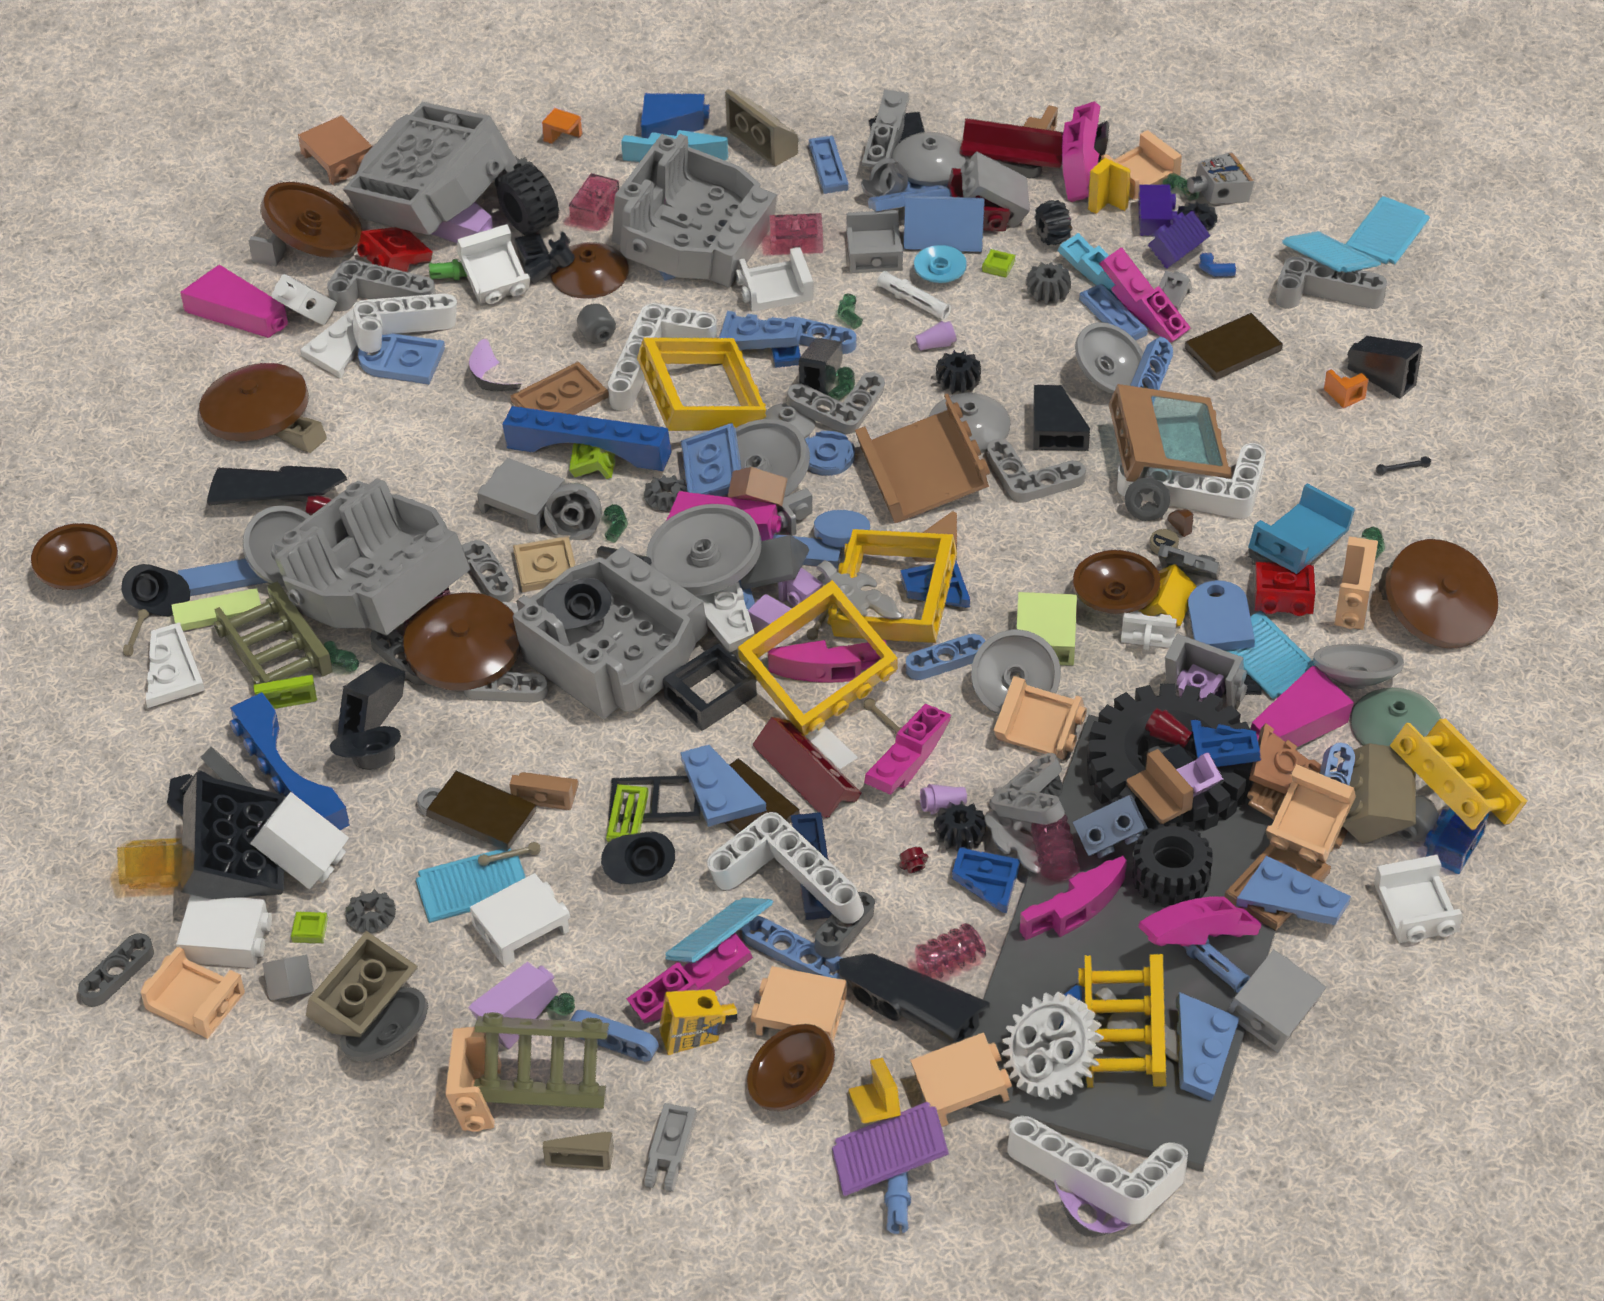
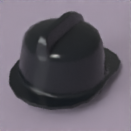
M149 564L133 566L124 575L121 585L123 597L129 605L139 610L145 609L147 612L159 616H173L171 605L190 601L191 591L189 585L181 575Z
M582 578L552 588L545 596L543 607L549 613H553L562 622L564 629L567 630L601 620L609 612L612 600L610 591L605 584L597 579Z
M380 726L338 737L329 746L332 753L341 757L352 758L354 764L361 769H377L395 760V745L399 743L401 733L395 727Z
M658 832L623 835L612 839L605 846L601 854V865L604 873L612 881L619 884L649 882L665 877L672 870L676 851L672 842L665 835Z

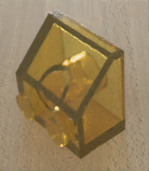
M182 837L128 840L118 846L119 885L128 884L129 889L147 888V883H159V886L162 888L178 886V881H181Z

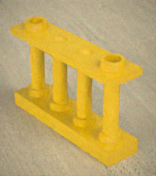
M1446 718L1439 719L1428 735L1424 737L1411 723H1406L1390 744V747L1471 830L1477 828L1489 811L1504 825L1510 824L1528 802Z
M1150 954V967H1144V970L1092 971L1091 955L1085 956V968H1079L1078 975L1079 985L1085 987V1004L1088 1005L1087 1008L1095 1013L1145 1012V1015H1151V1025H1145V1028L1096 1030L1095 1032L1103 1036V1040L1099 1042H1145V1045H1152V1055H1146V1058L1095 1059L1099 1065L1089 1066L1088 1070L1093 1076L1092 1078L1086 1077L1087 1088L1094 1087V1072L1146 1071V1075L1153 1074V1087H1166L1163 954ZM1144 983V986H1151V996H1144V999L1093 1000L1092 984Z

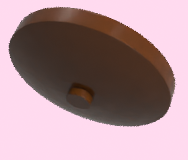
M281 182L268 188L260 204L261 216L268 228L278 238L295 249L314 256L339 258L351 254L357 248L362 231L357 215L346 203L328 191L300 182Z
M277 363L252 364L230 371L214 381L204 392L200 400L199 411L204 426L216 437L230 441L258 440L274 435L292 425L305 411L309 401V392L303 376L292 367Z
M1425 539L1414 542L1405 547L1395 557L1386 575V594L1393 613L1410 633L1428 644L1442 648H1461L1471 645L1491 628L1498 613V593L1490 573L1477 557L1455 543L1439 539Z
M454 593L431 601L411 618L406 627L403 643L409 667L416 676L427 684L445 690H471L496 681L511 669L521 650L513 620V611L500 600L480 593Z

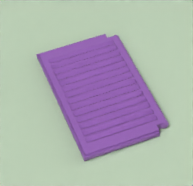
M929 1102L901 1112V1116L883 1119L835 1139L837 1145L832 1148L844 1196L949 1155L937 1109L933 1106L930 1107Z

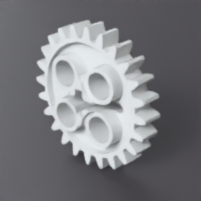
M1056 992L1053 997L1048 993H1044L1043 1002L1033 997L1032 1008L1024 1004L1022 1005L1024 1013L1022 1017L1016 1014L1013 1015L1017 1024L1006 1027L1012 1035L1002 1040V1042L1009 1045V1049L1003 1051L1002 1056L1010 1059L1004 1064V1068L1012 1072L1009 1078L1017 1082L1018 1088L1027 1091L1028 1094L1034 1097L1039 1096L1045 1100H1048L1050 1095L1060 1099L1062 1091L1069 1095L1073 1094V1084L1081 1088L1083 1087L1081 1080L1083 1075L1092 1078L1093 1075L1088 1068L1090 1065H1099L1093 1057L1094 1054L1103 1053V1050L1096 1046L1097 1042L1103 1040V1036L1095 1032L1101 1027V1024L1093 1020L1096 1014L1087 1008V1004L1069 994L1065 996ZM1062 1020H1064V1023H1063L1062 1027H1061L1060 1029H1058V1028H1059V1024L1061 1023ZM1036 1034L1035 1040L1031 1043L1033 1036ZM1074 1048L1073 1054L1068 1058L1069 1052ZM1046 1062L1044 1070L1040 1072L1042 1065Z

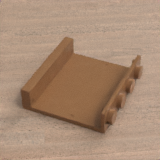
M948 393L944 395L947 410L872 440L865 426L855 430L861 450L894 523L904 521L989 487L986 475L990 474L987 462L985 458L979 459L978 456L981 455L979 446L975 439L970 441L969 437L972 436L969 425L967 421L961 422L960 418H963L959 404L958 402L952 403Z

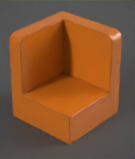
M554 108L542 121L544 141L553 144L562 133L580 138L582 136L581 116Z
M1332 369L1326 371L1324 390L1340 406L1346 408L1366 398L1368 378L1360 373L1349 379L1348 377L1340 378Z

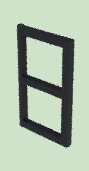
M687 775L611 779L609 822L618 784H653L651 813H644L643 822L700 820L701 808L695 796L694 812L658 813L661 783L690 782ZM624 814L619 815L618 823H623ZM635 814L631 815L630 822H634Z

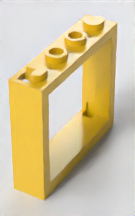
M643 338L637 360L668 431H710L733 423L734 427L737 428L745 423L766 418V404L761 399L758 386L755 385L751 377L750 368L746 366L742 351L739 350L734 338ZM665 364H722L741 406H683Z
M853 529L848 544L845 543L844 563H840L838 571L840 574H850L851 578L857 577L856 574L860 571L864 554L936 558L921 620L863 616L882 640L936 643L957 556L954 535ZM836 603L832 608H828L829 618L827 624L831 625L834 636L865 639Z
M833 580L738 646L739 659L756 676V680L804 736L816 729L819 731L825 725V721L833 715L839 716L843 714L851 702L857 698H865L871 693L873 686L880 681L887 682L890 680V676L898 669V658ZM836 603L881 657V660L810 711L803 714L758 658Z

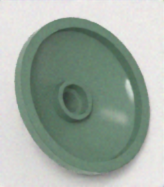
M1381 688L1367 693L1358 700L1352 711L1351 727L1355 737L1363 746L1369 743L1390 746L1406 723H1411L1424 737L1428 735L1437 721L1441 719L1437 708L1421 694L1404 688Z

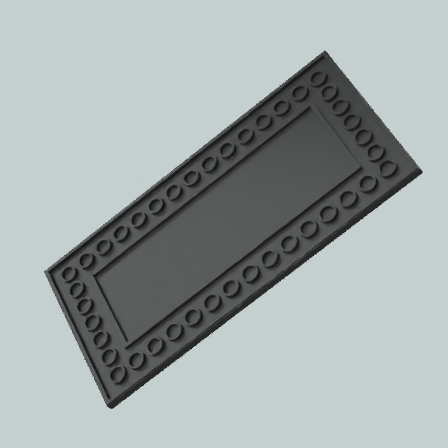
M1088 715L1062 785V793L1059 796L1065 813L1061 819L1047 826L1039 847L1042 854L1039 863L1041 873L1030 872L983 999L990 1003V1007L978 1013L979 1027L970 1036L973 1037L984 1032L988 1044L995 1042L1001 1061L996 1062L999 1070L1004 1069V1064L1010 1060L1002 1056V1052L1009 1049V1045L1002 1042V1040L1012 1035L1006 1027L1017 1024L1013 1015L1016 1014L1022 1017L1024 1014L1022 1005L1024 1004L1032 1008L1033 997L1043 1002L1044 993H1048L1053 997L1056 992L1064 995L1075 985H1079L1078 969L1085 968V956L1091 955L1092 971L1144 970V967H1150V954H1163L1165 1025L1176 1032L1179 1021L1176 997L1179 992L1225 1012L1238 994L1201 961L1188 956L1187 950L1179 944L1156 945L1150 942L1148 936L1138 927L1141 920L1164 909V907H1161V903L1158 902L1155 905L1150 903L1149 897L1143 898L1139 894V889L1134 887L1132 867L1134 848L1137 841L1126 845L1125 841L1113 845L1115 851L1098 859L1097 854L1088 856L1073 822L1107 806L1109 801L1103 804L1099 802L1094 795V785L1090 786L1087 775L1090 730L1094 721H1098V716ZM1160 745L1149 749L1141 755V764L1146 769L1148 753L1159 749L1162 753L1175 745ZM1183 748L1194 761L1197 759L1191 751ZM1248 797L1242 805L1237 803L1236 813L1227 820L1219 815L1218 825L1204 831L1198 821H1195V830L1201 833V838L1208 840L1209 847L1213 851L1210 884L1202 898L1225 897V892L1270 845L1271 840L1267 838L1266 829L1268 825L1272 826L1274 819L1249 806L1248 803L1251 799ZM1148 820L1146 823L1147 828L1153 829L1154 821ZM1124 856L1126 859L1125 880L1112 900L1098 914L1077 929L1061 937L1058 936L1054 929H1051L1028 940L1024 939L1020 933V912H1023L1031 905H1038L1048 901L1059 893L1068 892L1069 879L1073 878L1076 874L1087 872L1099 867L1105 861L1115 860ZM1174 863L1161 864L1168 868L1182 867L1181 865ZM1257 920L1262 924L1258 935H1243V937H1235L1229 934L1209 935V944L1228 958L1241 971L1252 977L1268 957L1276 931ZM1195 945L1202 952H1204L1198 945ZM1214 960V962H1216V963H1217L1220 967H1222L1226 972H1229V971H1228L1227 969H1225L1221 964H1219L1216 960ZM1144 983L1092 984L1093 1000L1098 999L1095 997V994L1102 986L1110 989L1117 999H1144V996H1151V986H1144ZM1082 987V1002L1084 1003L1085 987ZM1095 1013L1096 1015L1093 1020L1101 1024L1099 1029H1107V1023L1112 1014ZM1151 1017L1145 1020L1147 1025H1151ZM1237 1024L1215 1095L1211 1101L1180 1088L1179 1063L1166 1055V1087H1153V1074L1146 1075V1071L1094 1072V1087L1087 1088L1086 1076L1083 1075L1081 1077L1083 1087L1081 1088L1073 1084L1072 1095L1062 1091L1060 1099L1050 1095L1049 1099L1045 1100L1039 1096L1034 1097L1028 1094L1027 1091L1017 1087L1018 1082L1010 1079L1012 1087L1007 1089L1009 1101L1003 1102L999 1094L967 1106V1108L1011 1120L1020 1116H1028L1056 1132L1148 1157L1165 1143H1177L1185 1147L1188 1152L1186 1167L1204 1171L1246 1029ZM1036 1034L1033 1036L1031 1043L1035 1040ZM1097 1042L1096 1046L1102 1049L1103 1053L1094 1054L1093 1059L1143 1058L1131 1051L1124 1042ZM1046 1062L1042 1065L1040 1072L1044 1070ZM1006 1069L1008 1076H1010L1012 1072Z

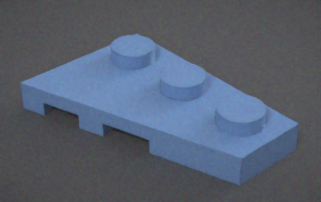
M727 311L719 338H734L739 350H762L774 347L789 348L799 345L802 326L801 322L797 320L776 317L761 320L755 314H747L746 317H740L736 315V312Z
M710 745L680 752L682 764L708 827L766 811V803Z
M1266 856L1237 897L1236 906L1247 908L1248 904L1265 907V912L1276 914V911L1280 910L1295 913L1296 917L1300 919L1336 925L1350 904L1351 896Z
M1179 992L1176 997V1009H1178L1179 1016L1177 1035L1180 1036V1051L1178 1053L1180 1088L1211 1101L1215 1095L1240 1017Z

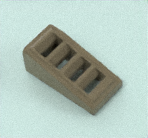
M302 416L286 429L274 434L308 453L314 451L327 438L320 421Z
M597 1132L543 1141L542 1147L546 1166L597 1170L611 1169L614 1151L612 1132Z

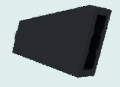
M1365 336L1361 341L1354 343L1350 347L1347 354L1349 357L1347 369L1357 375L1362 373L1368 378V381L1401 399L1417 384L1423 346L1414 342Z
M816 337L799 358V384L806 385L829 396L843 361L842 342Z
M1034 385L1033 450L1089 451L1090 427L1062 385Z
M380 662L343 686L337 738L380 727L403 697L406 671Z

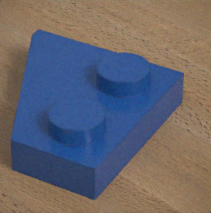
M955 560L945 605L968 608L970 607V597ZM935 564L900 570V578L908 599L926 601Z
M1191 720V730L1193 732L1197 758L1208 752L1216 767L1261 761L1256 731L1233 729L1230 726L1218 724L1217 729L1201 727V721Z
M959 847L952 871V879L1002 913H1007L1020 868V860Z

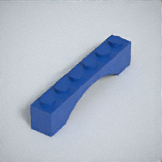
M515 406L510 408L502 424L507 449L535 452L542 447L552 444L580 443L612 452L637 468L657 471L664 470L672 453L668 428Z
M263 692L230 707L233 720L229 722L234 734L237 737H243L244 746L250 756L256 755L261 772L264 775L269 773L272 786L277 794L283 793L286 798L292 792L339 830L350 826L346 806L332 787L320 785L303 778L282 760L277 751V738L280 728L276 710Z

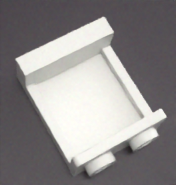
M507 224L458 239L457 253L479 305L486 302L493 304L500 301L502 297L509 295L519 296L529 289L530 277L528 274H524L510 241L511 232Z
M800 247L790 249V261L748 269L745 259H739V269L735 270L738 286L743 285L741 288L744 303L749 302L752 312L814 300L813 279Z
M1438 855L1377 866L1374 886L1398 943L1408 941L1415 943L1424 938L1439 935L1447 937L1455 932H1459L1462 913L1460 909H1453L1439 877L1441 862Z
M536 873L470 906L473 926L504 967L515 961L514 950L557 927L563 935L569 932L568 919H570V913L563 902L558 903L550 885L546 881L542 882Z

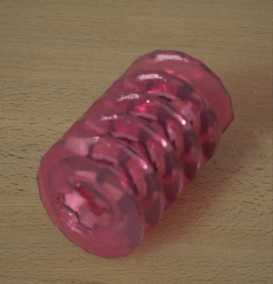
M1066 814L1051 824L1032 822L1030 828L1035 851L1038 855L1040 871L1045 878L1053 881L1068 880L1080 872V864L1077 861L1078 855L1075 852L1076 847L1072 842L1073 836L1070 832L1071 828L1067 822L1068 817Z
M963 923L959 926V929L952 928L948 931V934H939L937 940L931 938L926 942V945L918 944L915 947V960L920 973L932 978L931 973L933 972L937 978L941 979L944 976L943 967L948 973L952 974L955 971L954 962L959 968H965L964 957L973 964L977 961L975 952L981 958H985L986 948L974 927L968 923Z

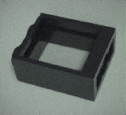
M717 643L663 678L664 697L696 727L703 731L757 696L756 676L737 660L733 652L729 653V651ZM719 670L735 686L709 703H706L690 688Z

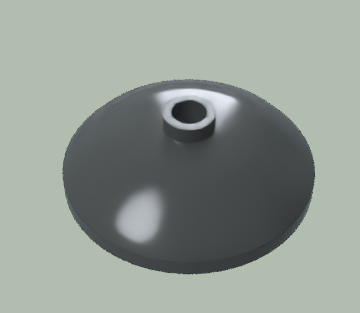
M401 988L361 1037L341 1035V1049L349 1059L361 1062L380 1060L402 1050L412 1041L425 1022L428 1012L426 997L416 988Z

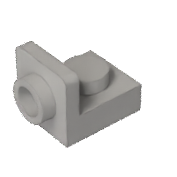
M1165 271L1159 284L1178 311L1186 293H1191L1193 289L1188 276L1178 271L1174 273Z
M807 488L784 497L783 505L777 506V514L781 516V529L785 528L791 536L796 534V520H802L813 513L812 494Z

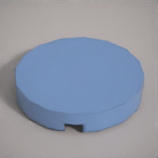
M820 431L816 433V436L811 438L808 436L805 439L810 451L808 470L821 476L840 474L850 468L855 460V446L842 433Z
M849 510L824 512L817 516L814 521V536L817 539L818 537L822 538L823 543L834 547H845V543L848 544L853 529L870 530V521L864 515Z

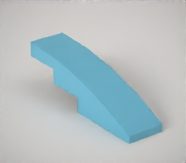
M678 130L676 136L666 135L676 139L679 134L688 136V147L722 160L728 159L727 137ZM651 132L649 139L624 135L621 141L623 160L640 162L661 134Z
M1079 233L1059 246L1058 252L1095 285L1102 284L1117 298L1111 290L1115 284L1099 264L1109 256L1100 246L1093 248Z

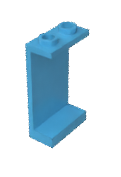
M1306 483L1298 505L1273 525H1269L1261 520L1254 525L1248 548L1297 574L1349 531L1355 508Z

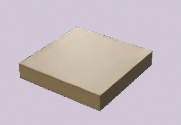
M569 536L513 545L522 592L543 589L568 568L576 566Z

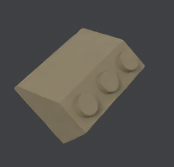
M730 89L725 91L728 132L774 167L798 154L799 139L794 130L789 129L778 118L773 117L762 106L757 105L751 99Z
M1369 743L1354 749L1355 762L1350 786L1354 787L1356 798L1343 826L1361 844H1366L1415 825L1416 772L1390 746Z
M366 931L309 997L305 1016L331 1034L361 1037L409 980L418 966Z

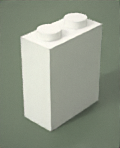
M290 792L250 844L310 890L317 880L323 883L332 873L334 868L330 864L335 866L346 853L342 847L349 837Z
M190 895L176 946L184 949L186 958L196 964L255 968L258 957H262L264 954L265 939L263 937L265 931H270L272 915L267 912L265 900L208 899Z

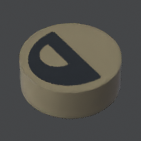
M1169 529L1156 530L1150 537V549L1156 555H1158L1160 544L1178 549L1179 537Z

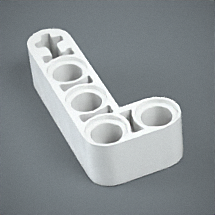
M432 294L358 301L353 305V332L360 350L372 353L381 349L382 335L451 329L456 324L457 300L449 294Z

